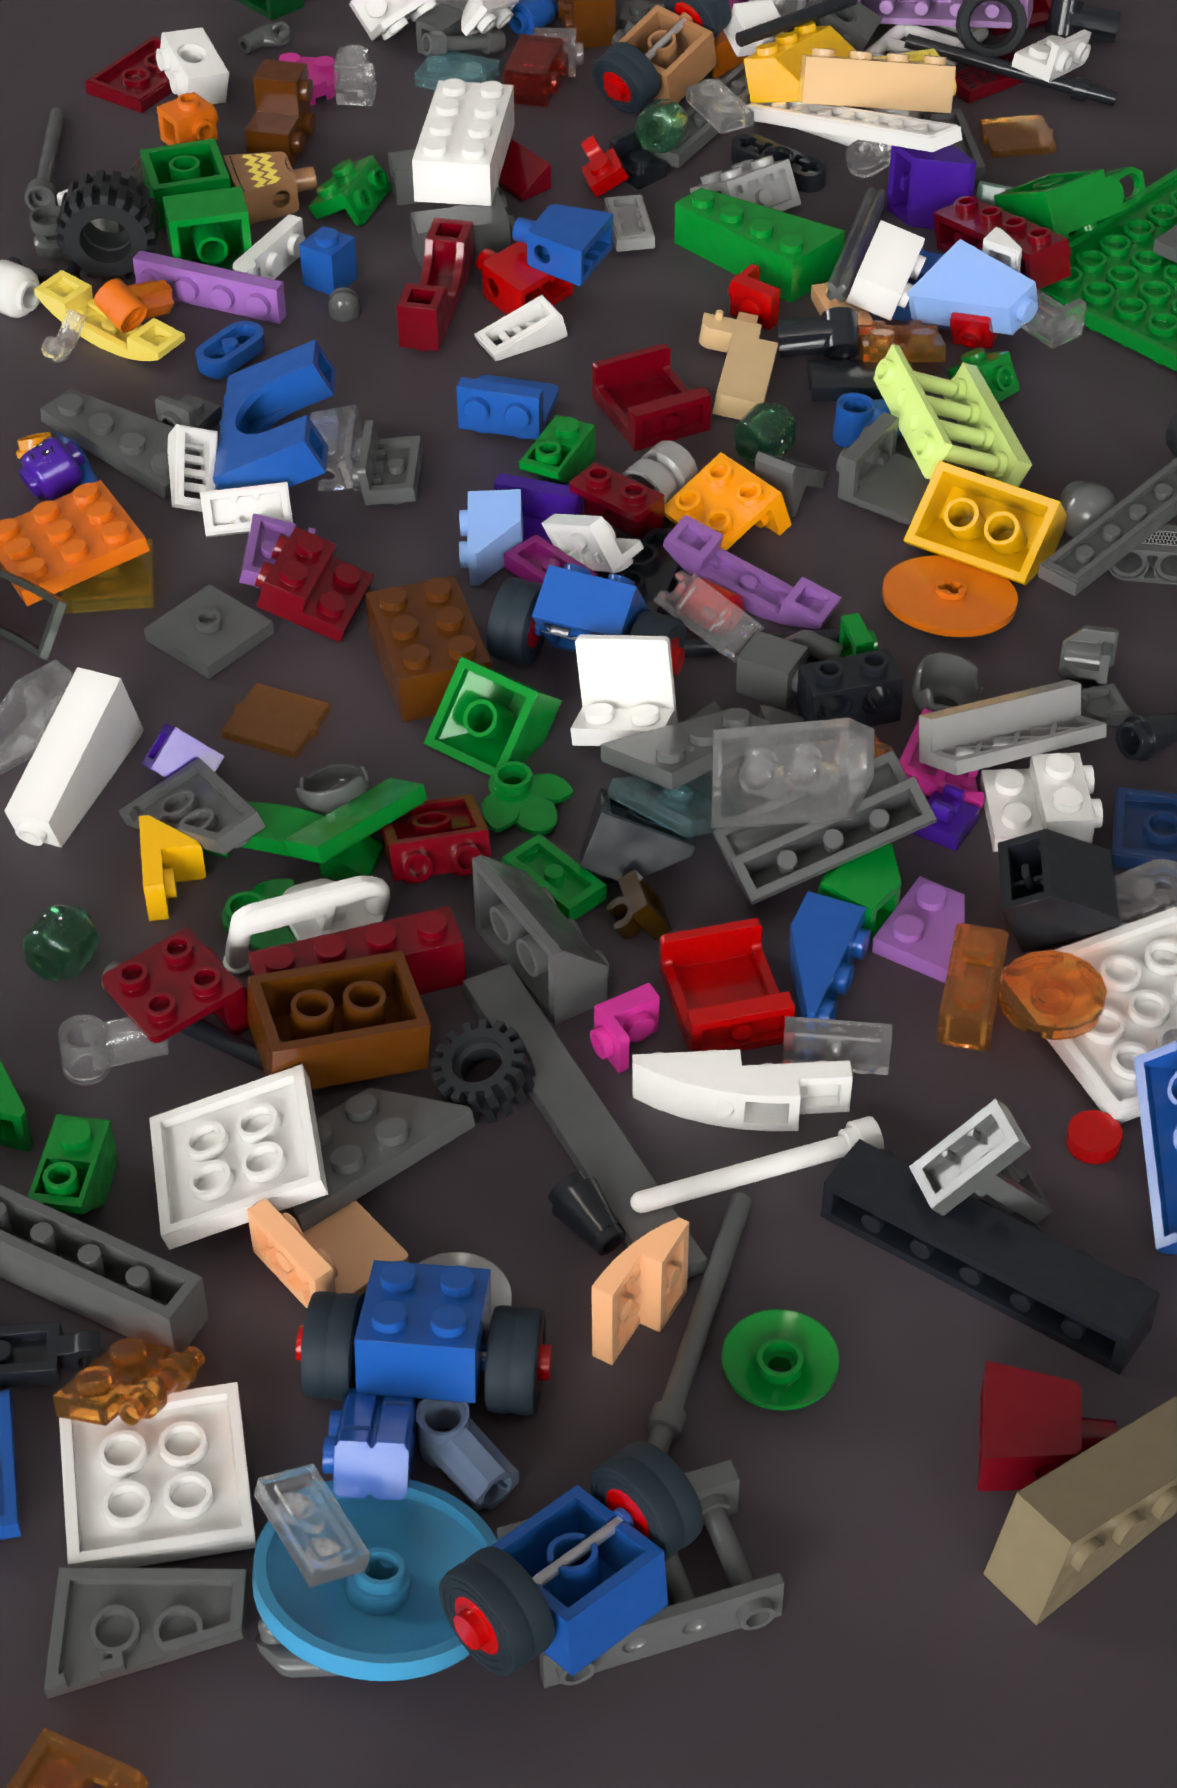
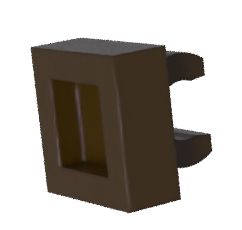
M635 869L618 879L624 896L613 899L607 905V909L618 920L613 926L624 939L635 936L642 927L654 940L672 931L660 895Z

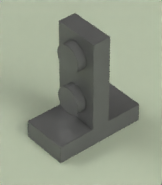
M996 1098L909 1166L930 1208L942 1216L946 1215L974 1192L980 1197L989 1195L1008 1214L1012 1215L1017 1212L1035 1224L1053 1212L1031 1171L1015 1161L1031 1147L1009 1108Z

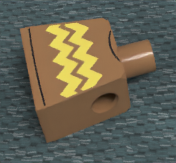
M284 152L223 156L224 164L230 177L231 187L241 186L250 225L296 213L299 210L298 192L317 189V180L313 166L292 169Z

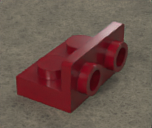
M596 462L569 482V490L584 498L585 513L591 516H602L610 525L634 537L642 539L654 527L664 528V494Z

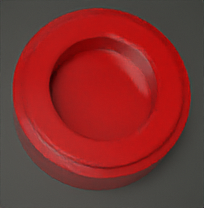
M1098 1110L1082 1111L1073 1116L1068 1124L1066 1146L1069 1152L1082 1162L1104 1164L1110 1162L1118 1155L1123 1130L1120 1123L1116 1119L1114 1120L1108 1113Z

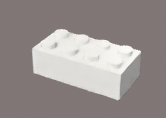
M457 78L438 81L412 159L414 201L478 206L492 205L515 126L513 85L501 84L498 81H486L484 83L464 82Z

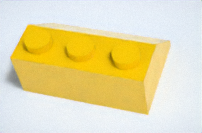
M815 21L797 26L791 32L776 35V41L757 46V52L743 59L750 102H797L802 54L812 55V48L835 49L834 56L849 57L850 50L855 49L830 25L816 26Z
M939 461L903 541L920 549L1027 585L1039 572V564L1055 552L1065 529L1067 514L1060 501Z

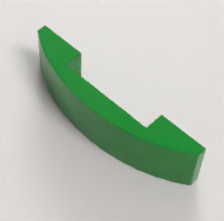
M247 802L258 812L266 827L254 834L250 841L241 847L289 856L284 839L324 815L286 805ZM370 836L364 838L323 864H320L321 877L343 880L360 875L373 876L384 852L383 845ZM202 848L204 854L228 858L231 853L229 851L222 855Z

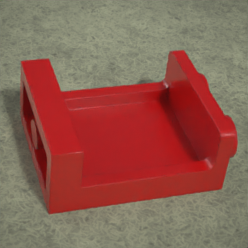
M758 918L664 934L660 937L659 972L688 1052L737 1049L745 1051L793 1042L795 1005L789 991L779 992L762 949V925Z

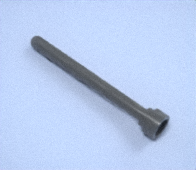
M53 108L50 112L37 178L30 181L26 188L25 203L32 211L40 206L55 205L57 190L51 182L65 117L64 111L60 108Z

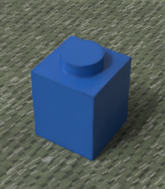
M322 226L299 244L304 286L330 295L336 288L347 287L358 278L355 237L338 232L334 228Z

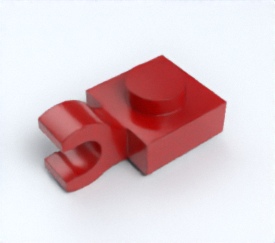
M594 135L580 142L590 160L581 169L589 187L597 198L629 178L614 148L604 152Z

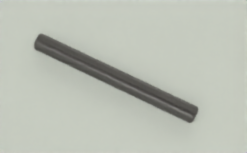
M871 187L866 191L827 284L828 291L826 296L831 301L836 298L843 302L850 293L886 204L884 200L887 194L883 189L877 191Z

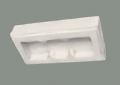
M287 482L200 492L206 538L249 533L253 513L293 523Z

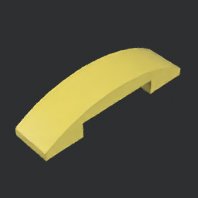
M60 270L34 288L35 296L64 325L88 342L120 357L138 361H155L161 359L185 341L184 333L155 318H152L144 325L140 324L128 333H122L94 304L92 285L63 270Z

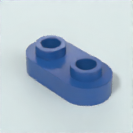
M239 321L225 327L197 347L195 354L198 371L212 379H223L264 350L265 338L263 327L252 321Z

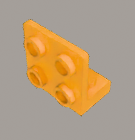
M722 452L664 504V516L676 525L684 515H687L723 534L724 537L720 548L725 551L754 524L759 528L766 526L779 536L792 525L782 493Z

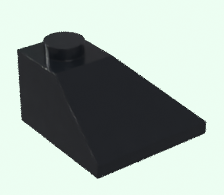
M600 788L580 851V867L587 869L605 884H613L615 880L618 881L619 878L634 869L642 877H645L693 855L696 845L692 821Z

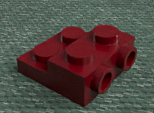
M295 527L290 537L285 534L279 536L271 556L272 559L276 560L275 563L272 564L265 561L260 569L255 583L256 587L261 588L257 607L341 643L366 596V592L371 587L374 574L333 557L337 544Z
M472 794L424 801L423 804L379 829L385 844L387 864L394 882L421 883L427 881L433 875L446 873L458 876L473 874L472 858L479 855L491 858L489 830Z

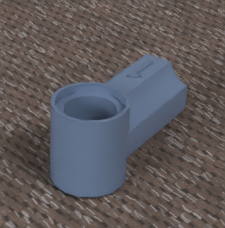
M422 1399L416 1409L419 1454L423 1461L431 1467L441 1469L477 1511L481 1509H489L491 1511L506 1501L512 1489L519 1483V1471L473 1422L469 1415L468 1404L466 1402ZM447 1428H448V1429H451L450 1431H447V1432H438V1431H437V1430H439V1429H447Z

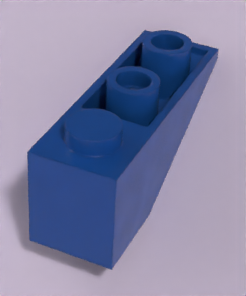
M807 891L791 923L788 962L804 1045L807 1048L813 1049L821 1030L829 1031L833 1025L838 1002L835 1000L838 994L846 995L848 993L854 976L855 958L864 959L869 947L871 931L864 929L866 907Z

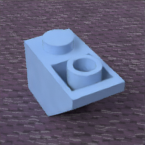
M521 489L468 491V510H459L461 537L467 536V541H459L460 568H469L470 586H480L504 567V553L523 542Z

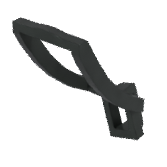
M0 564L1 578L36 594L53 605L40 646L1 625L0 635L25 648L38 658L48 661L67 602L46 589L2 569V564Z

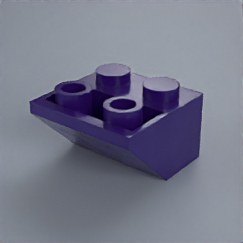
M952 144L934 152L891 145L886 209L909 227L935 229L933 212L954 204L955 200L960 197L974 195L977 162Z

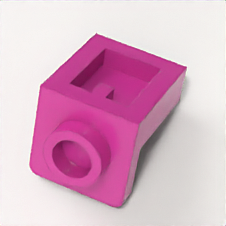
M650 983L594 1006V1029L590 1031L592 1046L601 1059L607 1058L618 1073L629 1069L630 1043L642 1041L650 1034L659 1031L660 996Z

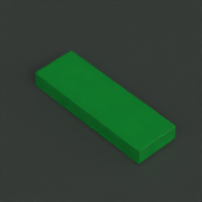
M391 777L284 839L287 854L295 858L323 864L423 804L427 800L424 784Z

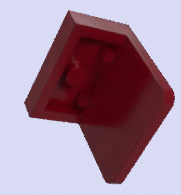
M188 926L112 968L102 976L104 989L150 1042H163L211 1013L217 1017L229 1032L237 1036L250 1029L248 1024L246 986L238 977H233L223 966L216 952L211 947H206Z

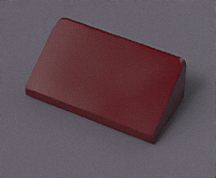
M511 138L498 181L499 186L519 200H527L551 188V165Z

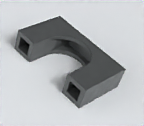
M416 149L388 152L390 184L397 206L420 203L414 201L412 159ZM499 182L491 206L460 204L453 207L410 213L412 247L420 267H423L425 238L434 217L473 221L475 259L486 248L499 253L511 246L515 219L513 214L508 215L507 200L505 194H500Z

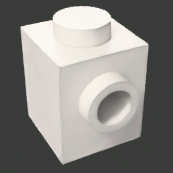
M772 0L735 3L733 5L731 20L723 31L737 57L749 56L757 52V46L776 41V35L740 47L735 40L736 33L781 17Z

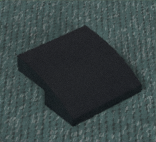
M807 360L808 384L812 401H837L841 395L846 393L865 394L872 400L884 399L873 379L876 367L881 360Z

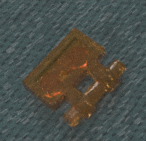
M908 320L907 325H885V321H872L871 325H858L859 354L863 362H880L885 358L892 344L900 346L908 362H945L946 344L941 335L938 334L937 324H922L921 320Z
M139 1338L120 1339L114 1342L106 1352L87 1368L78 1372L75 1378L53 1395L56 1417L107 1426L118 1415L124 1423L130 1426L136 1425L142 1419H151L166 1406L167 1398L172 1392L183 1391L196 1379L197 1370L205 1362L204 1354L195 1346H189L182 1353L174 1352L171 1354L170 1347L145 1343Z

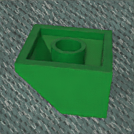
M460 657L423 744L492 776L498 765L507 761L524 763L544 744L562 700L472 660Z

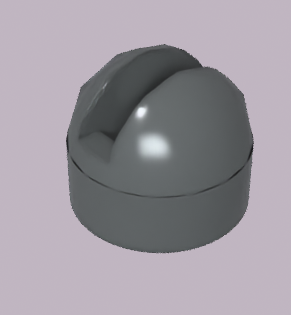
M349 287L336 288L330 294L328 300L329 316L333 320L340 322L352 321L358 318L361 310L357 293Z

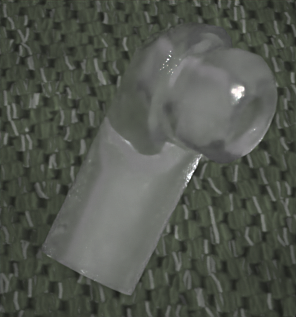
M67 309L57 338L53 336L45 338L41 349L43 355L47 358H52V361L55 363L65 362L79 340L87 317Z

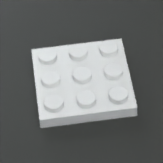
M302 1064L149 1118L160 1233L169 1250L248 1223L247 1209L265 1198L278 1211H282L328 1195L310 1078Z
M237 1382L59 1409L68 1567L134 1568L256 1548L243 1421Z

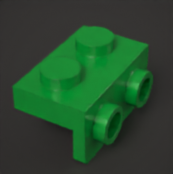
M373 155L353 163L351 159H348L332 169L333 176L317 188L316 192L318 195L308 208L316 220L346 209L352 221L358 227L366 223L392 186L386 172L379 166Z

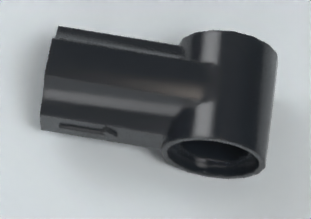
M1052 0L1045 33L1069 37L1085 29L1091 32L1090 39L1114 43L1121 12L1084 5V2L1077 0Z
M833 307L825 310L821 316L778 320L780 357L823 354L831 360H848L856 357L860 352L857 311L850 307Z

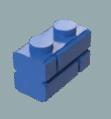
M350 1388L348 1394L345 1395L342 1410H331L329 1436H325L322 1470L323 1473L333 1474V1492L336 1493L338 1498L366 1499L368 1493H372L374 1499L403 1500L405 1495H408L416 1445L417 1398L356 1394V1388Z

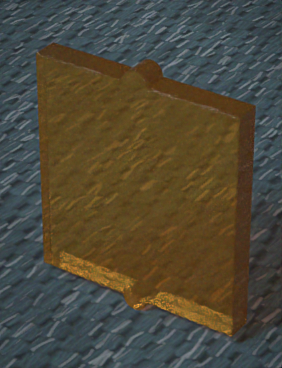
M1043 115L979 119V128L983 135L982 143L987 144L993 158L1056 153L1057 145L1053 139V129L1048 128Z
M256 683L243 702L234 706L235 713L221 730L222 738L296 759L310 738L318 735L317 728L329 713L330 703Z

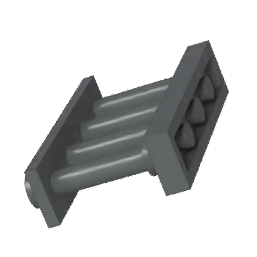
M731 1460L685 1473L698 1496L703 1512V1526L707 1528L731 1587L696 1598L677 1552L665 1562L667 1594L672 1605L663 1608L573 1677L543 1652L539 1655L540 1679L544 1688L557 1684L568 1686L580 1684L591 1678L594 1673L740 1628L744 1630L759 1629L770 1623L774 1618L782 1616L784 1581L780 1572L755 1580L728 1517L738 1513L740 1483ZM526 1520L497 1528V1539H501Z

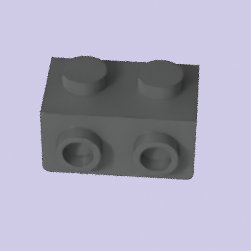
M365 420L363 436L357 437L356 440L359 461L352 464L353 484L355 489L361 488L365 506L378 504L398 505L416 501L424 450L421 435L379 439L375 421Z

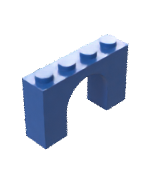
M316 339L228 375L226 394L223 397L224 407L222 419L220 420V434L213 474V482L217 490L287 482L289 488L326 473L328 445L308 415L270 429L285 416L334 396L336 369Z

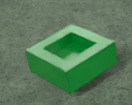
M859 613L841 616L839 643L843 645L841 657L878 650L874 631L866 628Z

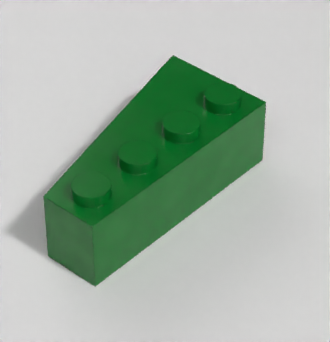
M702 187L675 202V244L735 275L740 274L751 264L759 266V281L779 288L780 298L789 303L810 292L812 285L822 284L830 279L844 246L845 230Z

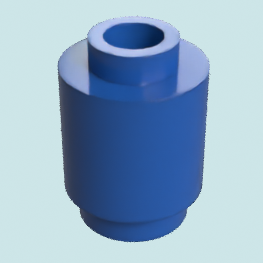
M519 0L511 10L513 17L508 22L509 26L517 35L524 38L530 37L553 22L558 12L556 0Z

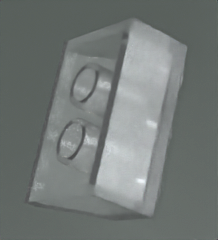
M851 718L713 730L712 828L728 829L852 820L874 779V729Z

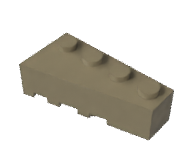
M1177 1397L1171 1398L1016 1493L984 1575L1035 1625L1042 1622L1162 1523L1168 1521L1177 1513Z

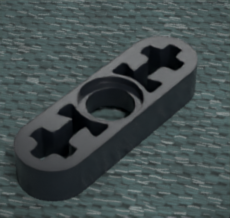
M740 134L732 139L731 160L734 164L749 159L754 161L770 155L773 156L774 162L789 159L798 191L812 193L824 188L826 165L821 160L756 134Z

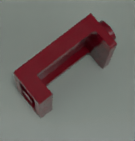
M666 343L611 357L592 364V398L634 451L655 446L661 441H673L710 430L711 394L704 386L692 390L685 386L671 369V349Z

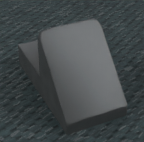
M758 451L755 458V475L782 493L789 517L796 515L807 486L823 488L828 474L824 470L788 457Z

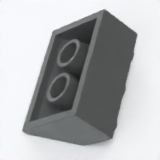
M483 855L472 858L476 931L504 965H511L535 1003L553 1025L556 1026L608 1000V978L611 976V969L605 955L598 949L593 950L583 938L576 921L572 918L567 919L557 908L550 891L546 887L540 888L524 870Z

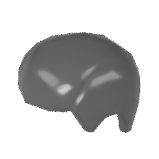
M937 652L926 655L918 665L912 683V696L921 712L923 708L935 712L981 701L985 689L984 687H978V669L972 662L957 654Z
M333 764L318 769L309 777H300L299 787H296L295 790L304 810L325 816L371 789V780L364 765H360L358 768L354 765Z

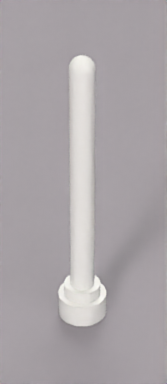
M863 1117L847 1122L846 1128L839 1130L836 1137L638 1191L631 1197V1207L638 1213H646L843 1158L859 1139L878 1149H884L883 1136L878 1123L873 1117Z

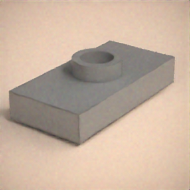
M640 194L604 198V211L613 213V242L616 252L654 249L655 235L643 196Z

